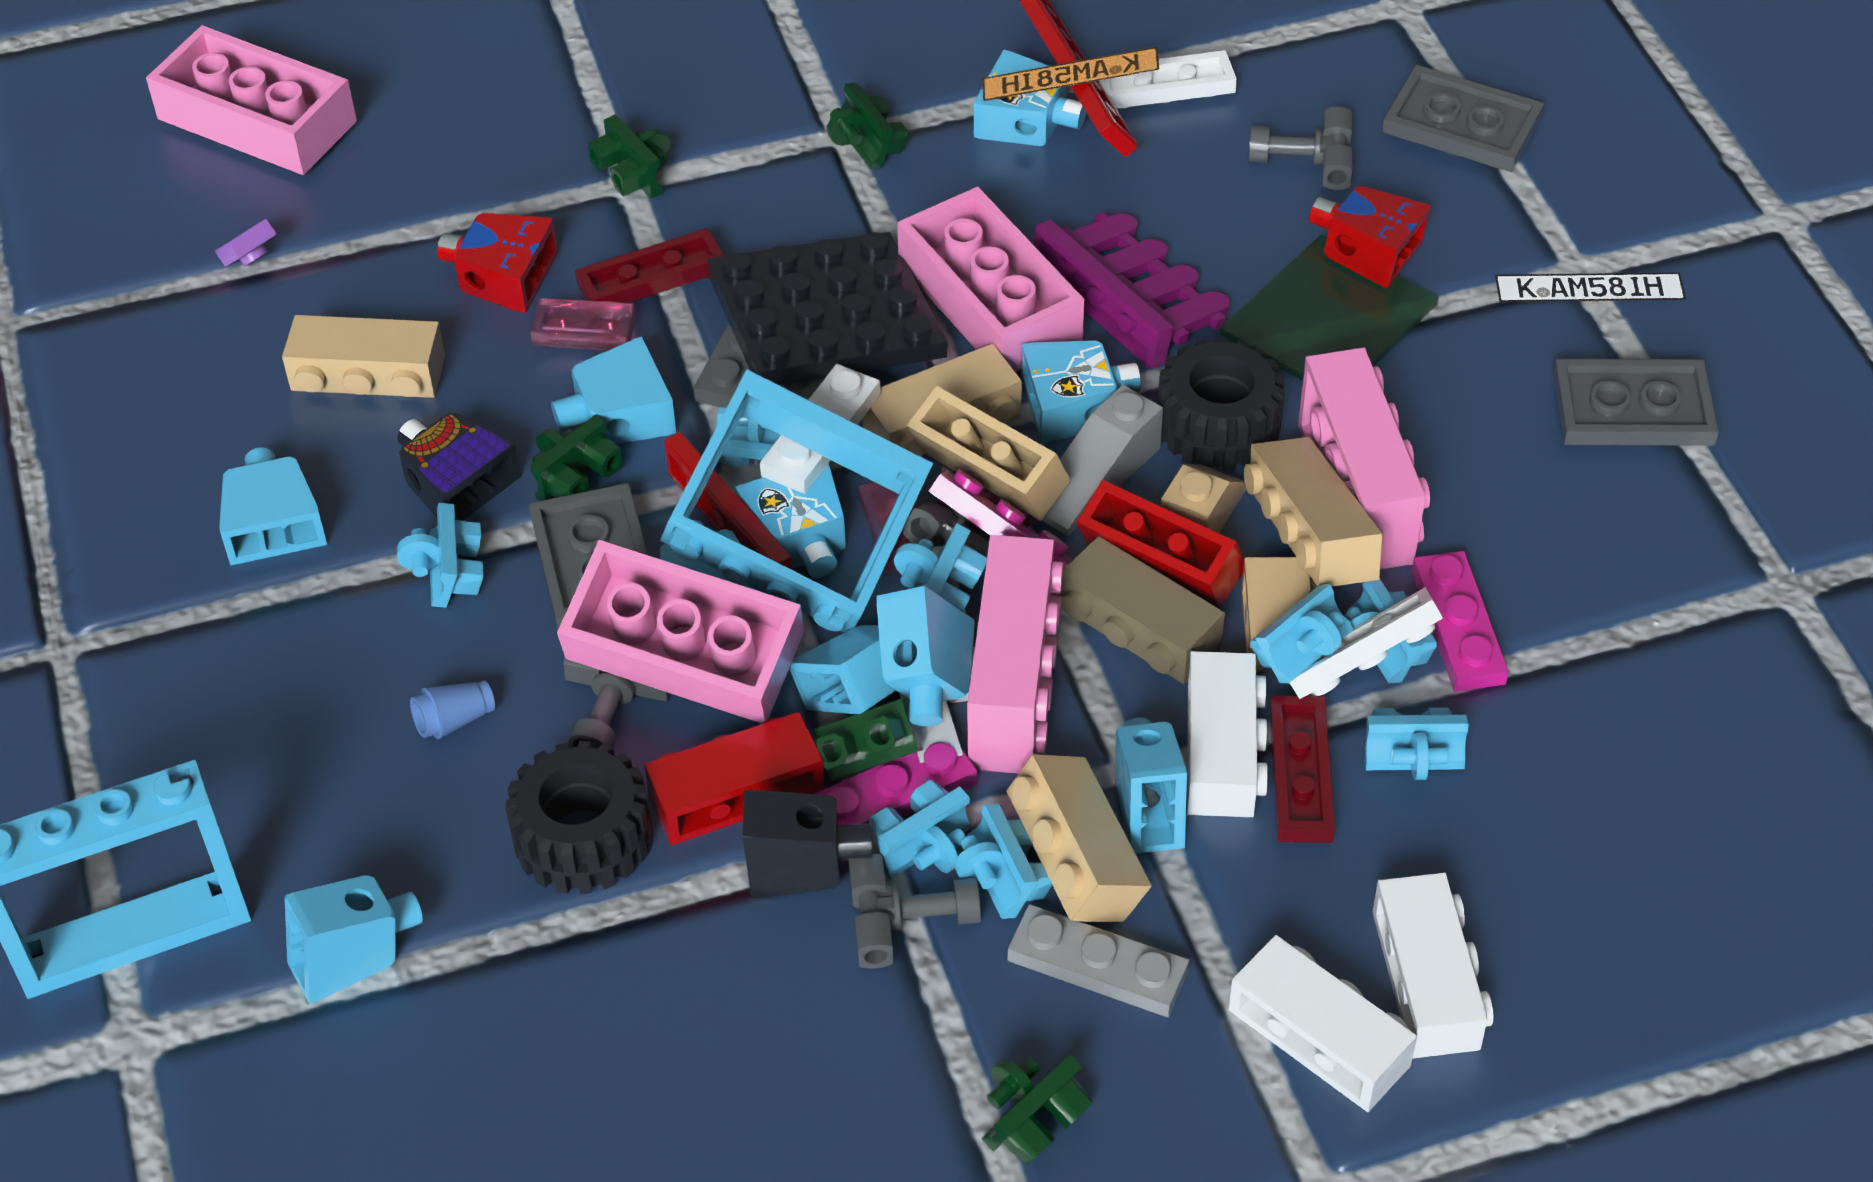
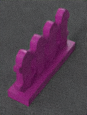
M1103 212L1095 215L1094 223L1073 231L1069 227L1061 229L1052 220L1036 225L1033 245L1084 298V311L1150 370L1165 364L1171 341L1181 345L1188 341L1189 334L1209 325L1214 330L1224 326L1230 306V299L1225 294L1217 291H1209L1201 295L1195 291L1199 273L1193 267L1177 265L1168 268L1165 265L1168 253L1167 245L1157 239H1146L1138 242L1135 239L1138 221L1133 216L1118 213L1109 217ZM1116 246L1121 249L1103 257L1099 254ZM1146 272L1152 275L1135 283L1129 280ZM1178 298L1182 301V303L1165 310L1160 307Z

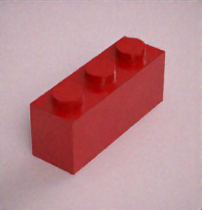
M1105 480L1101 481L1076 522L1087 545L1100 536L1220 610L1243 573L1244 560L1237 541Z
M800 712L782 718H771L764 721L761 725L731 735H721L710 742L681 752L667 753L657 760L644 764L649 798L670 846L742 822L744 790L815 794L825 789L823 759Z

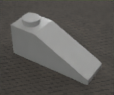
M1122 385L1090 415L1061 457L1060 461L1071 481L1042 521L1069 536L1078 527L1076 523L1102 480L1120 487L1160 449L1163 407L1125 385Z

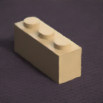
M295 315L282 359L291 391L435 398L446 355L439 322Z
M992 343L880 387L881 395L862 418L864 429L918 456H922L925 453H923L906 425L936 385L998 421L1006 423L1021 415L1022 381Z
M937 385L906 425L923 453L956 472L958 469L966 472L980 482L985 489L1040 521L1071 481L1055 452Z
M1032 754L1006 792L1069 920L1080 922H1124L1152 885L1085 757Z

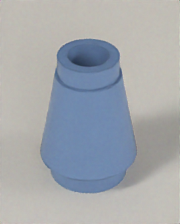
M483 680L477 683L471 682L422 688L420 695L411 697L410 709L414 724L423 738L434 736L436 739H441L484 716L485 713L494 711L495 700L489 684Z

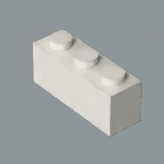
M1191 651L1188 677L1187 815L1254 817L1256 796H1266L1267 763L1257 762V751L1266 750L1267 721L1266 719L1256 718V708H1265L1266 676L1256 675V654Z
M1446 873L1378 880L1372 913L1400 1018L1408 1025L1411 1032L1417 1035L1413 1058L1480 1050L1485 1029L1493 1024V1008L1488 992L1480 991L1477 984L1476 976H1478L1479 972L1478 955L1474 943L1465 942L1462 928L1465 923V915L1460 895L1451 893Z
M1277 935L1232 979L1229 1002L1230 1012L1366 1112H1369L1411 1067L1417 1035L1411 1032L1408 1025L1400 1017L1392 1013L1383 1012L1365 999L1359 989L1351 982L1337 979L1319 966L1306 950L1298 946H1291Z

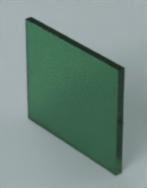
M1321 234L1220 327V335L1234 343L1238 340L1248 343V348L1252 350L1258 347L1266 352L1265 359H1274L1279 369L1303 381L1306 356L1365 347L1371 364L1374 367L1438 305L1439 297L1400 276H1397L1392 284L1385 288L1333 261L1324 252L1327 237Z

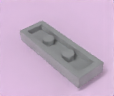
M1030 904L1011 940L1007 961L1167 1018L1171 1014L1187 977L1190 961L1189 959L1079 921H1070L1068 917Z

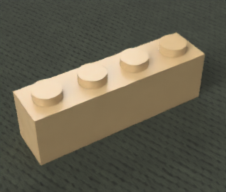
M1303 437L1251 444V461L1244 468L1246 490L1250 495L1253 494L1261 505L1265 518L1271 519L1279 531L1281 541L1289 545L1296 555L1299 567L1308 572L1317 587L1324 584H1330L1332 587L1379 580L1383 533L1311 438Z

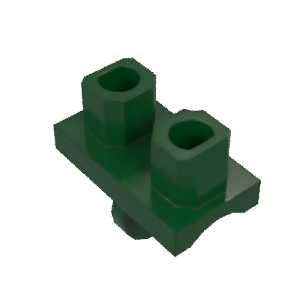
M845 83L843 89L845 102L841 109L835 108L830 113V120L826 129L828 137L836 145L844 146L851 144L870 169H880L887 154H901L908 138V130L902 122L888 123L886 121L888 115L887 103L880 95L867 96L857 83Z
M616 114L604 119L605 135L588 142L591 163L599 172L618 164L610 168L611 180L623 197L639 189H642L651 199L663 194V187L656 181V173L659 166H664L669 160L667 155L670 149L669 138L659 129H650L645 132L639 130L634 134Z
M595 414L574 431L568 429L562 435H559L552 429H545L536 437V443L540 452L532 458L533 464L530 465L531 472L538 485V491L535 493L536 500L543 501L587 492L589 490L588 477L585 475L590 471L594 470L601 476L610 478L621 469L623 465L621 449L608 438L605 420Z
M906 698L813 729L816 745L830 781L923 750L921 741L910 722V710Z
M1070 1054L1034 1087L1030 1079L1040 1071V1067L1034 1059L1028 1057L1019 1066L1007 1059L999 1060L991 1067L990 1072L996 1087L987 1095V1099L996 1109H999L1008 1100L1016 1105L981 1139L993 1152L1001 1144H1004L1012 1154L1028 1166L1055 1140L1033 1116L1034 1113L1044 1105L1063 1127L1067 1129L1093 1104V1101L1082 1085L1073 1077L1082 1066Z

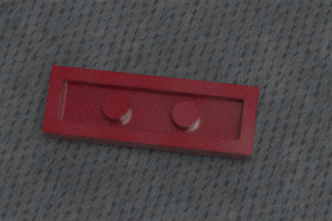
M706 228L576 269V282L592 313L595 314L709 277L707 259L724 255L709 229Z
M1271 696L1269 715L1277 842L1333 843L1335 824L1325 697L1305 696L1299 699L1298 696Z

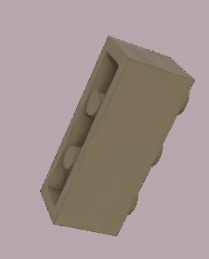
M1100 536L1091 542L1063 569L1061 594H1059V596H1062V609L1072 619L1080 622L1083 621L1104 634L1112 644L1126 648L1144 659L1154 670L1161 674H1168L1182 684H1185L1189 677L1191 651L1216 652L1222 646L1225 612Z

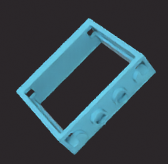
M746 369L682 493L660 541L669 545L671 550L682 558L688 560L697 559L717 569L719 574L730 582L736 584L745 583L766 594L800 604L801 611L812 616L814 621L821 627L830 631H842L845 633L854 628L862 616L933 463ZM741 416L899 494L850 598L689 519Z
M196 760L0 824V886L193 820H197L215 872L26 937L22 936L0 889V942L27 999L251 921ZM189 777L188 779L171 784V782ZM219 891H222V892H223V893H221V894L212 896L213 893H216V892H219ZM44 952V955L32 958V956Z

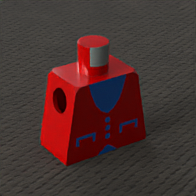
M1359 186L1352 191L1342 205L1319 196L1311 209L1309 223L1329 230L1324 249L1328 258L1380 286L1388 288L1422 245L1432 206L1365 186Z
M481 213L477 215L465 236L443 233L437 247L439 260L455 263L459 288L464 293L521 313H527L559 253L553 218Z

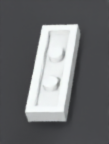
M1226 50L1161 58L1159 59V70L1099 80L1117 109L1235 93L1237 79Z
M836 364L809 398V401L858 425L881 395L880 380ZM781 435L760 462L761 477L806 494L831 460Z
M1426 587L1354 627V630L1341 640L1342 644L1338 650L1331 655L1321 656L1290 682L1299 699L1310 693L1312 696L1323 695L1335 688L1341 681L1339 677L1356 667H1359L1360 670L1371 668L1386 658L1388 655L1386 650L1404 640L1407 643H1413L1429 635L1435 629L1434 623L1443 619Z

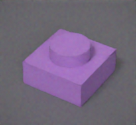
M264 219L215 250V253L225 267L238 259L246 266L268 252L263 243L277 234L267 219Z

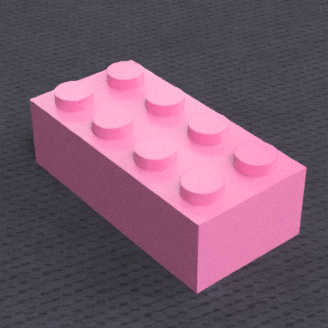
M203 25L146 77L159 120L301 175H305L357 122L348 79Z
M978 186L897 222L898 254L904 258L918 286L976 350L993 343L1014 372L1021 370V344L1083 340L1084 298Z
M1365 347L1306 356L1298 427L1302 438H1311L1383 533L1380 570L1412 565L1416 556L1417 544L1424 539L1422 516L1423 510L1430 505V492L1426 479L1424 477L1418 478L1415 471L1414 453L1408 439L1403 440L1399 432V418L1396 406L1393 402L1387 403L1384 396V381L1380 368L1372 366Z
M990 535L967 703L968 758L976 770L1019 774L1032 754H1046L1048 721L1046 720L1047 713L1051 710L1053 679L1051 677L1052 668L1055 669L1058 644V637L1049 635H1056L1057 627H1060L1062 596L1053 595V593L1061 594L1063 562L1053 561L1054 539Z
M598 540L557 635L565 658L762 724L769 719L805 630L800 604Z

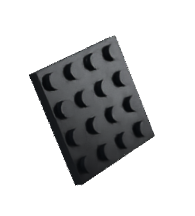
M870 232L857 237L836 240L823 239L816 243L777 246L769 250L730 253L726 256L707 259L709 279L750 371L777 385L826 377L836 364L860 372L947 358L948 341L907 263L898 254V246L890 232Z

